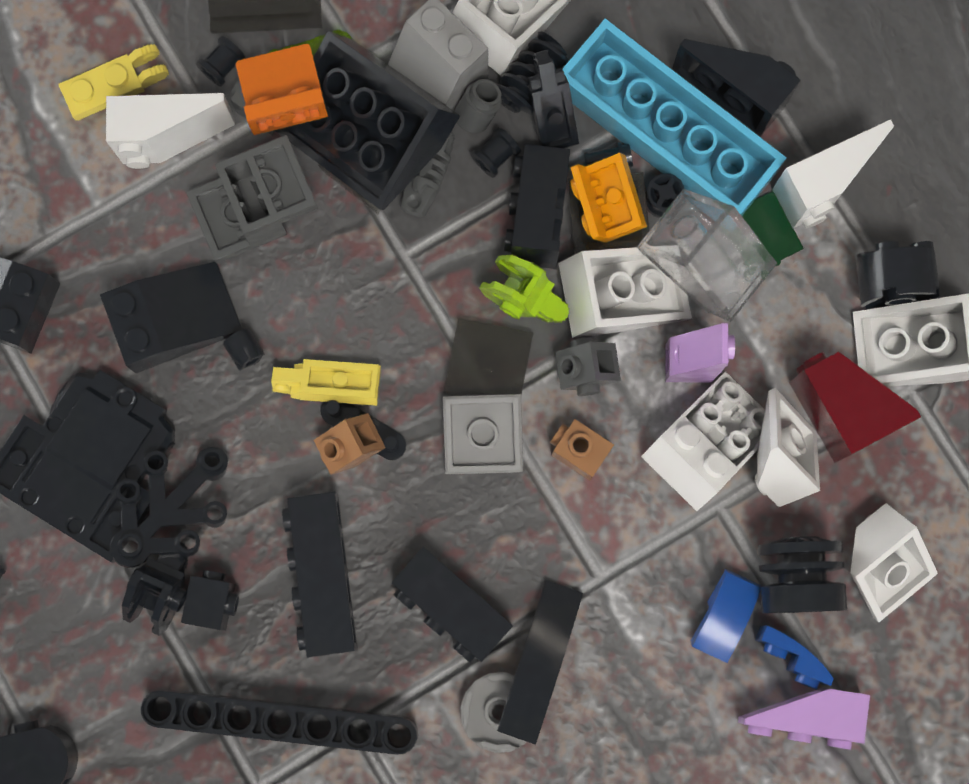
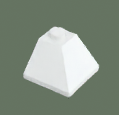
M776 388L768 391L757 453L755 482L763 495H767L778 507H781L820 491L817 432Z
M887 503L869 515L856 527L850 573L873 618L879 623L938 573L917 527Z

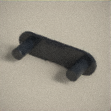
M336 401L323 402L320 410L324 421L333 427L345 419L367 414L352 404L338 403ZM370 416L386 447L377 454L387 460L401 458L406 451L404 437Z

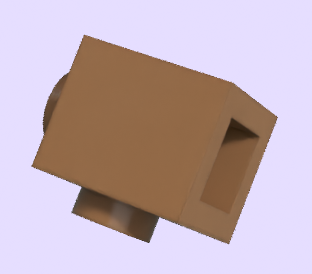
M369 413L345 419L314 439L320 452V457L330 475L354 468L386 448Z
M574 419L570 427L562 424L550 442L556 446L552 456L589 481H591L614 444Z

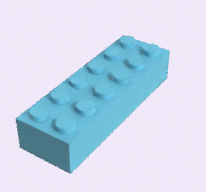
M607 19L601 22L562 69L569 82L573 105L625 145L629 144L631 150L662 174H671L680 179L688 194L732 228L776 175L787 158Z

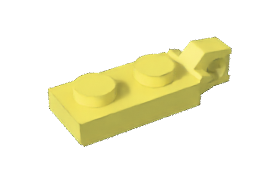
M303 359V363L294 364V368L273 367L272 390L277 393L290 394L291 398L304 401H336L338 403L377 406L381 366L379 364Z

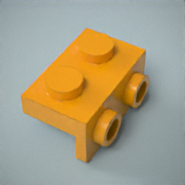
M617 153L586 167L580 164L571 167L573 175L570 181L571 188L575 197L581 201L584 214L581 216L582 225L592 239L607 243L647 227L625 154Z

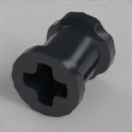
M224 36L218 39L219 45L205 60L199 59L196 63L200 71L219 87L223 86L225 83L224 78L236 66V62L246 59L243 52Z
M499 127L493 131L494 136L480 150L474 149L471 152V157L475 163L492 178L498 175L497 169L512 155L516 156L521 152L515 140Z

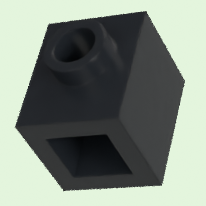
M203 570L202 577L191 576L181 623L226 631L229 615L235 616L239 604L240 594L234 592L236 584L225 582L227 574Z

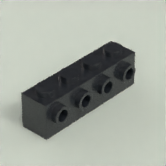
M336 492L287 498L288 508L282 509L285 532L292 533L293 547L287 548L289 570L296 571L298 586L292 587V600L294 610H301L303 626L297 627L299 650H306L307 658L358 651L338 495Z

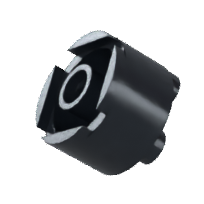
M885 241L875 244V251L856 255L862 307L874 309L940 298L933 242L921 241L911 244L910 247H899L898 241Z

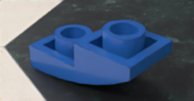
M725 569L707 601L709 608L690 640L692 647L728 663L753 612L761 591V585Z
M760 626L755 640L765 644L763 651L784 660L787 654L791 655L786 670L797 674L795 682L817 690L819 684L832 685L834 678L808 649L793 638L770 626Z

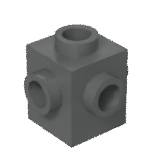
M583 338L571 341L570 348L555 352L561 390H577L578 396H589L600 393L601 386L621 381L616 343L593 342L592 338Z

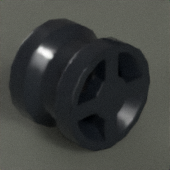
M660 174L650 181L644 197L645 207L648 212L658 218H669L675 215L680 209L685 196L684 185L680 179L671 174Z

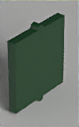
M773 191L756 199L733 228L721 218H718L748 276L771 265L779 266L781 260L804 249Z

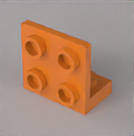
M309 44L250 57L236 62L246 105L243 107L253 135L328 117Z

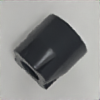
M249 328L234 333L223 342L224 347L239 371L255 365L265 355Z

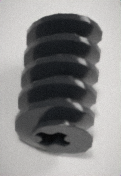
M543 31L538 32V40L534 39L529 43V51L525 50L519 54V62H514L510 65V73L502 74L500 77L501 85L496 84L501 91V104L514 113L522 110L528 114H533L532 106L529 103L528 85L530 84L528 77L537 75L533 61L534 53L548 50L555 69L558 66L564 68L569 62L567 53L560 43Z

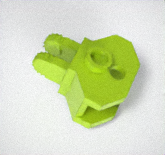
M501 255L497 257L495 264L501 272L508 276L505 284L497 281H492L490 284L482 282L479 289L486 298L499 305L500 310L518 320L520 317H537L545 322L554 321V323H562V321H566L565 319L570 314V308H568V304H565V301H562L561 298L551 292L555 284L548 280L545 270L532 262L514 255Z

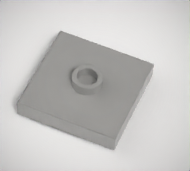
M521 394L443 396L445 474L512 473L524 471Z

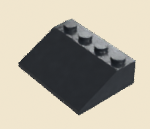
M328 31L313 57L328 117L274 131L281 136L287 135L290 143L378 209L385 210L441 150L460 115L352 39Z

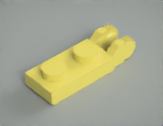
M150 44L135 49L129 56L125 54L59 83V88L75 121L106 109V96L137 95L144 92V88L165 79L169 72L164 64L143 70L139 75L135 71V68L152 61L160 55L157 46Z

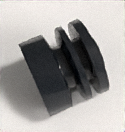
M817 536L780 538L769 544L758 545L759 556H777L776 564L759 565V572L778 575V583L760 587L762 613L847 610L846 584L827 581L826 574L845 568L844 562L826 561L825 554L843 552V542L830 541Z

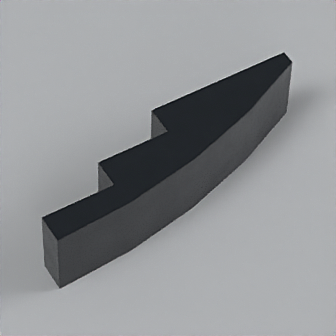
M548 580L545 581L497 728L498 732L536 745L583 596L582 592Z

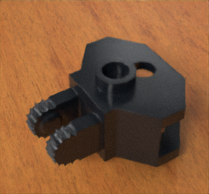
M181 541V542H180V545H181L184 549H187V546H185V543H182V541ZM180 553L160 554L157 561L148 558L143 566L136 568L128 581L127 590L122 602L123 620L131 623L139 617L143 608L153 611L151 622L154 624L152 633L160 636L166 631L175 612L181 610L186 600L188 590L185 589L184 572L188 565L187 557Z

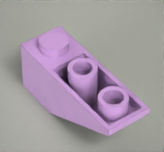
M721 323L670 337L665 344V382L712 383L722 370L728 366L729 359H734L735 337L734 335H728V323Z
M819 688L739 716L738 723L749 725L748 733L772 737V730L775 729L787 731V739L811 743L812 736L828 738L827 746L851 750L852 742L865 743L870 695Z

